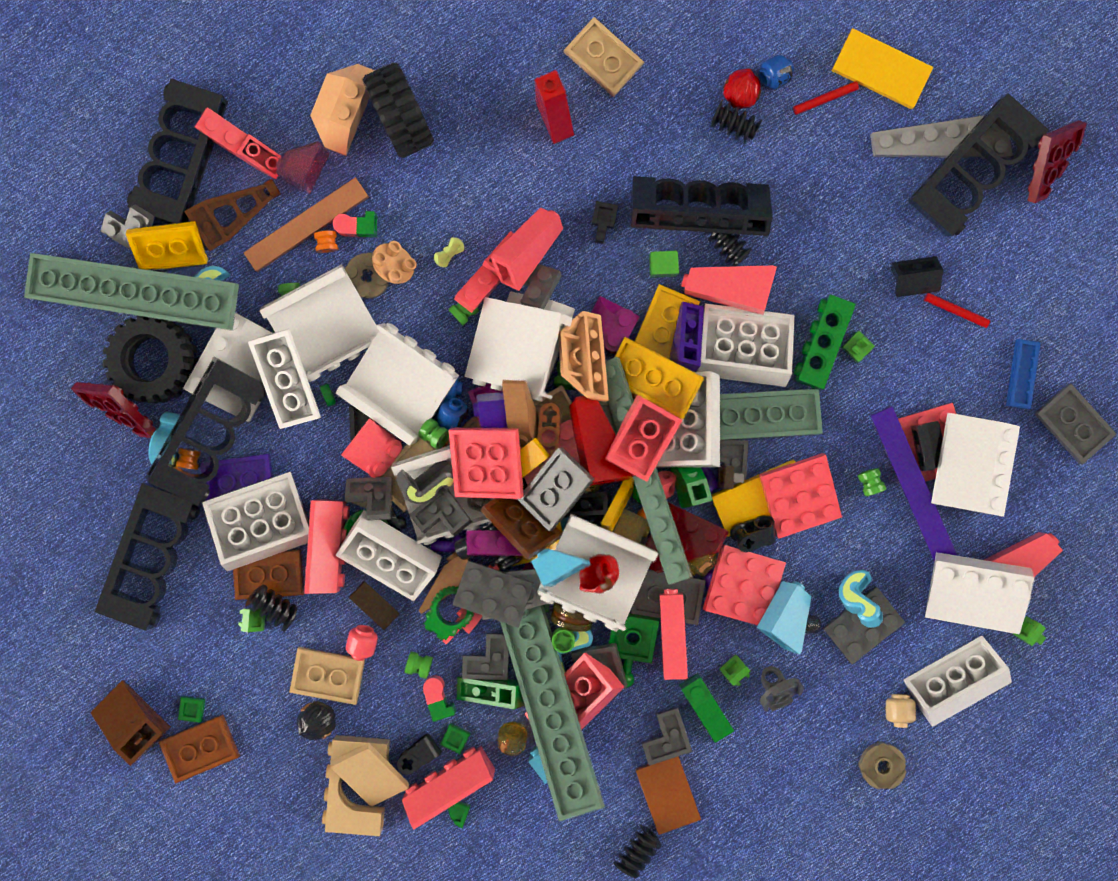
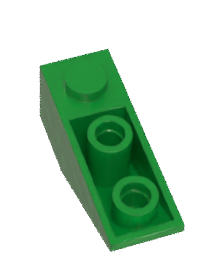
M670 467L671 472L676 476L675 488L682 509L713 501L707 478L701 467Z

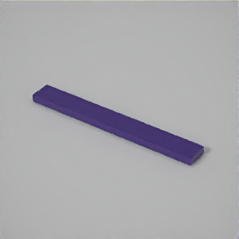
M893 406L871 414L870 417L933 561L935 562L936 552L957 556L937 507L931 503L932 496Z

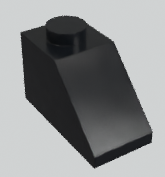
M607 491L583 493L564 518H569L570 514L583 520H595L598 517H604L612 503V497Z

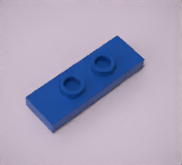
M1016 339L1006 400L1007 407L1031 410L1041 342Z

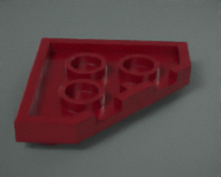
M1078 120L1043 135L1038 145L1040 149L1038 158L1033 166V179L1028 186L1029 196L1027 201L1037 203L1049 196L1052 191L1050 185L1056 178L1060 179L1069 165V162L1066 161L1067 158L1071 156L1073 151L1077 152L1081 146L1087 122Z
M76 382L71 388L85 404L93 409L96 407L101 411H107L105 416L120 425L123 423L127 427L134 428L132 432L136 435L151 438L156 431L152 426L153 422L138 411L139 408L135 403L123 396L124 392L118 386Z
M668 502L688 563L720 551L729 533L727 530ZM651 534L645 546L657 551ZM657 555L655 562H651L648 568L656 573L664 572L659 555Z

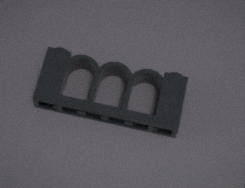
M171 78L163 91V100L167 103L162 106L158 117L159 125L163 131L152 136L148 145L149 156L153 161L146 163L139 171L138 183L140 187L134 186L133 191H130L128 194L127 208L130 209L131 206L136 204L155 216V219L170 224L185 223L189 220L184 211L194 205L215 142L202 132H200L198 140L173 132L170 128V120L174 114L180 111H187L201 116L207 107L223 118L228 101L223 95ZM178 141L195 147L188 170L162 162L160 149L166 142ZM165 170L185 176L178 200L151 190L150 179L157 171Z
M1009 93L1003 95L908 199V202L944 235L948 237L955 234L957 236L966 227L964 223L968 217L964 214L971 213L980 206L983 199V191L998 186L1005 177V167L1021 161L1028 149L1038 148L1040 139L1049 129ZM994 122L1013 138L1016 143V154L1011 160L1001 158L980 139ZM971 147L987 159L994 168V178L988 185L977 182L957 164ZM950 171L968 186L972 192V202L966 209H959L935 188Z
M633 176L631 228L769 236L773 215L769 184L746 183V186L740 183L727 182L717 187L713 183L703 180L691 181L685 185L683 182L671 178L656 181V177ZM672 200L680 206L656 205V202ZM692 202H703L708 204L711 208L689 207L688 204ZM735 204L743 210L721 209V205Z
M214 356L145 476L147 482L199 506L201 501L204 502L210 493V489H208L210 486L207 482L214 478L219 469V461L216 455L226 453L233 446L235 432L232 427L245 423L249 418L251 412L250 403L256 405L258 401L261 402L265 397L266 390L263 382ZM214 384L240 397L242 408L236 417L225 419L202 408ZM198 412L224 425L226 437L221 444L210 447L186 436ZM182 441L210 456V465L205 472L195 475L170 464Z
M142 483L94 612L144 631L156 627L161 617V614H159L161 607L156 604L164 598L167 588L162 576L169 574L175 568L178 557L173 546L179 545L185 540L188 534L187 523L197 518L200 507L151 483ZM149 510L167 516L175 522L177 533L172 541H163L141 533ZM137 540L158 547L163 551L166 563L160 572L130 562ZM126 570L152 581L155 593L150 601H144L119 592Z

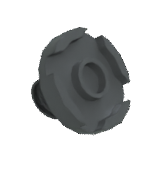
M774 666L763 669L761 683L766 692L759 701L766 712L769 708L772 711H776L793 702L792 696L796 693L800 696L803 693L804 687L799 679L791 678L786 680L781 671ZM768 673H773L778 677V680L770 683L765 679V676Z

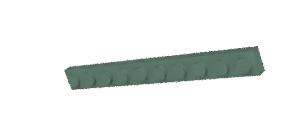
M615 357L605 361L608 403L617 431H619L634 400L620 358ZM656 467L647 482L634 476L633 479L668 585L691 578L692 574Z

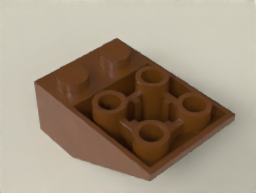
M124 680L90 712L114 751L130 766L140 760L171 728Z

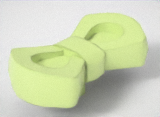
M452 237L449 245L444 247L443 251L434 254L435 263L440 267H447L450 259L455 254L464 251L462 240Z

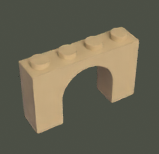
M336 735L332 742H329L328 756H331L332 761L369 742L389 762L390 739ZM328 764L326 778L329 779V787H326L324 792L327 810L323 811L322 816L325 832L380 836L383 831L385 807L358 805L350 801L342 789V778Z

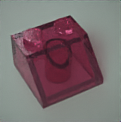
M318 141L286 151L284 157L281 156L276 164V173L286 183L310 194L330 154L322 143Z

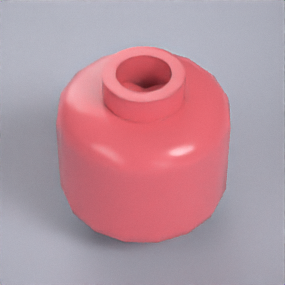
M358 625L349 631L346 651L353 659L363 661L365 658H370L374 655L378 640L374 629L367 625Z

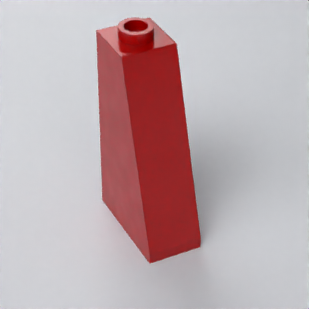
M557 70L534 79L536 105L553 144L573 137L574 131L566 91Z
M585 396L576 397L575 401L568 407L580 465L595 479L590 486L629 480L634 477V474L606 459L616 434L599 401Z

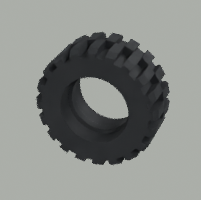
M392 62L366 74L363 78V83L397 155L405 158L431 146L434 142L433 136L399 63Z
M137 316V319L129 318L124 321L125 326L119 324L115 327L114 331H116V334L108 336L106 341L110 342L109 346L103 349V354H107V358L102 360L103 367L109 370V372L105 373L107 379L114 381L112 385L118 386L124 392L123 396L139 402L171 401V397L177 398L182 395L181 390L191 375L194 365L198 362V358H194L197 348L191 344L193 339L188 333L184 332L185 329L170 320ZM151 338L159 339L168 350V366L165 372L156 380H143L138 376L134 368L135 352L144 341Z

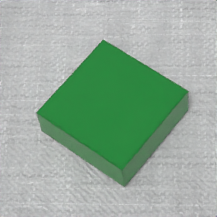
M182 696L178 720L201 723L203 721L205 699Z
M450 723L440 745L461 754L471 732Z

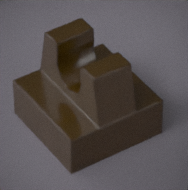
M720 465L718 467L717 488L733 489L734 482L744 483V474L734 473V466Z

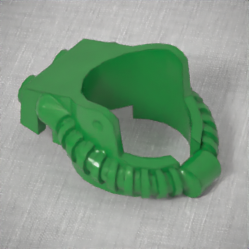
M448 586L440 590L439 593H436V596L433 597L434 600L431 601V610L426 613L425 628L430 632L434 631L437 634L436 636L442 641L447 640L449 636H455L458 629L461 630L462 627H466V624L468 625L474 616L473 612L467 610L465 617L457 622H449L441 616L439 611L441 599L446 595L456 594L459 586Z

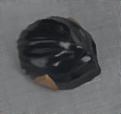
M320 701L308 703L301 709L297 717L299 735L308 740L325 739L336 727L334 709Z

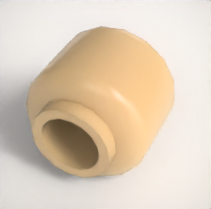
M891 694V698L886 700V719L889 722H893L894 727L908 728V723H913L916 720V702L908 694Z

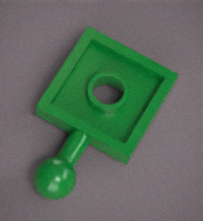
M629 613L624 624L626 627L625 631L618 629L617 632L610 631L608 644L616 643L620 659H624L623 670L628 684L626 688L631 687L634 683V675L631 672L633 661L652 664L659 618ZM629 633H637L639 639L635 642L629 641L626 638Z

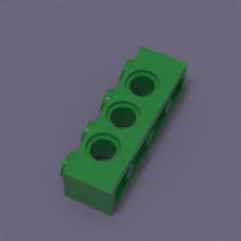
M831 294L825 299H821L817 308L820 314L817 320H813L809 330L812 333L811 338L804 343L801 351L804 354L801 363H797L793 375H796L795 382L819 389V391L825 388L856 306L855 303ZM827 315L835 318L834 327L826 323ZM820 336L827 339L828 344L826 348L819 346L818 338ZM812 357L819 360L820 366L818 369L811 367L810 359Z

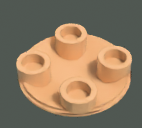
M390 241V243L379 245L372 254V265L377 274L384 280L394 284H402L413 276L417 265L416 261L411 258L409 253L397 241Z

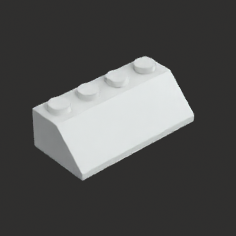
M290 329L249 341L251 352L279 428L282 429L320 418L319 410Z
M366 511L361 513L335 555L412 601H415L436 574L442 556L422 544H417V541L381 520H367Z
M983 636L903 679L920 711L932 727L1012 683L1009 668Z

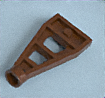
M271 178L258 186L205 199L184 212L191 222H196L201 239L208 250L211 251L229 241L269 201L278 197L281 193ZM265 188H267L270 195H266L264 193ZM252 195L256 200V205L248 212L243 213L236 201L244 196ZM230 205L236 211L237 217L228 227L221 226L214 215V210L217 207Z

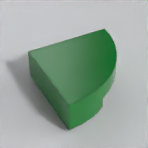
M459 801L449 807L448 812L454 824L463 829L471 805Z

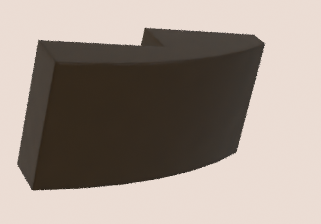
M365 581L349 596V599L383 630L400 614Z

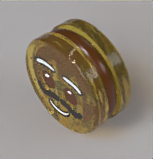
M554 602L550 619L555 625L571 631L586 632L592 628L593 624L592 621L583 617V613L575 611V613L568 612L562 609V604Z

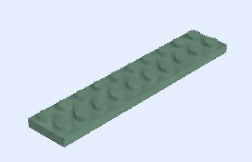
M30 253L24 298L233 330L239 284Z
M819 389L720 394V441L823 434ZM599 401L612 429L617 435L618 431L608 401Z
M541 605L524 611L519 628L503 622L500 623L560 822L604 808L605 805L558 651L552 646V632L544 606Z

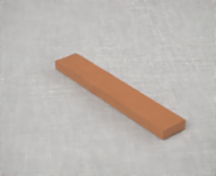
M355 177L243 253L255 271L259 272L313 236L315 232H319L331 224L337 215L347 213L368 199L369 196Z

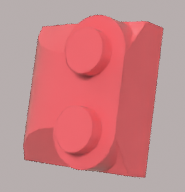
M369 418L341 455L367 472L371 477L376 478L385 474L402 451V443L396 436Z

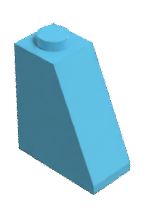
M782 581L757 629L783 649L800 655L804 642L811 595L804 590L805 587L796 581L792 583Z

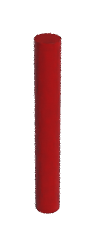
M854 81L793 106V111L795 115H798L859 90V85L857 81Z
M927 293L924 301L984 328H987L990 324L989 319L933 294Z

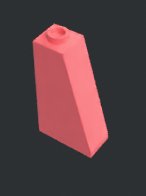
M540 208L492 254L490 258L501 283L520 291L563 230L560 216L556 212Z
M777 267L690 268L689 274H684L681 287H685V295L764 315Z
M1038 532L984 560L1032 568L1035 577L1063 550L1058 545L1060 542L1054 535Z
M664 589V593L659 594L664 680L688 679L683 593H678V589Z

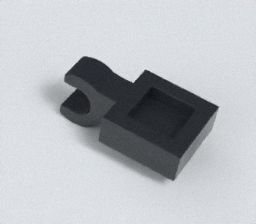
M596 201L592 225L598 226L595 243L604 244L607 228L614 229L618 205Z

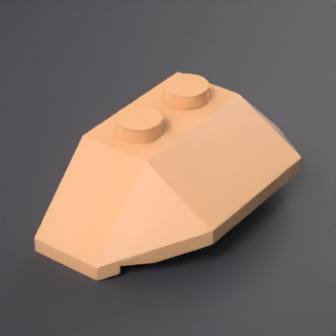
M356 64L327 73L310 115L325 148L347 156L370 98L363 83V78L366 74L375 70Z
M582 311L572 319L570 327H563L558 334L561 376L585 397L607 402L609 397L601 315Z

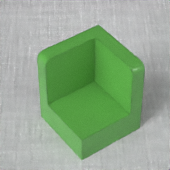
M678 251L650 252V278L677 277L679 274Z

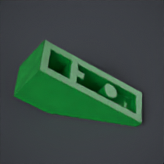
M698 673L679 684L715 743L734 732Z
M462 676L457 677V700L509 709L525 706L518 680L462 679Z

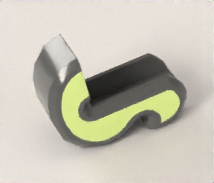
M447 461L435 463L416 479H413L402 469L397 474L396 479L403 497L414 504L426 503L437 495L441 487L449 489L454 484L452 467Z

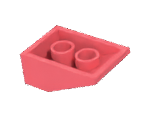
M637 395L620 426L606 459L647 482L682 420Z

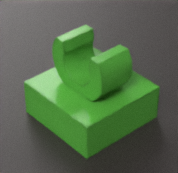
M857 331L841 348L859 363L875 345L860 331Z
M243 608V610L239 611L240 614H243L242 622H238L241 631H264L265 615L263 617L259 616L260 608L255 612H252V608Z
M1026 616L1020 634L1013 633V635L1030 646H1033L1035 642L1042 645L1046 639L1042 633L1046 628L1039 622Z
M736 654L719 668L733 686H740L741 683L739 681L745 676L747 678L750 677L749 672L751 671Z

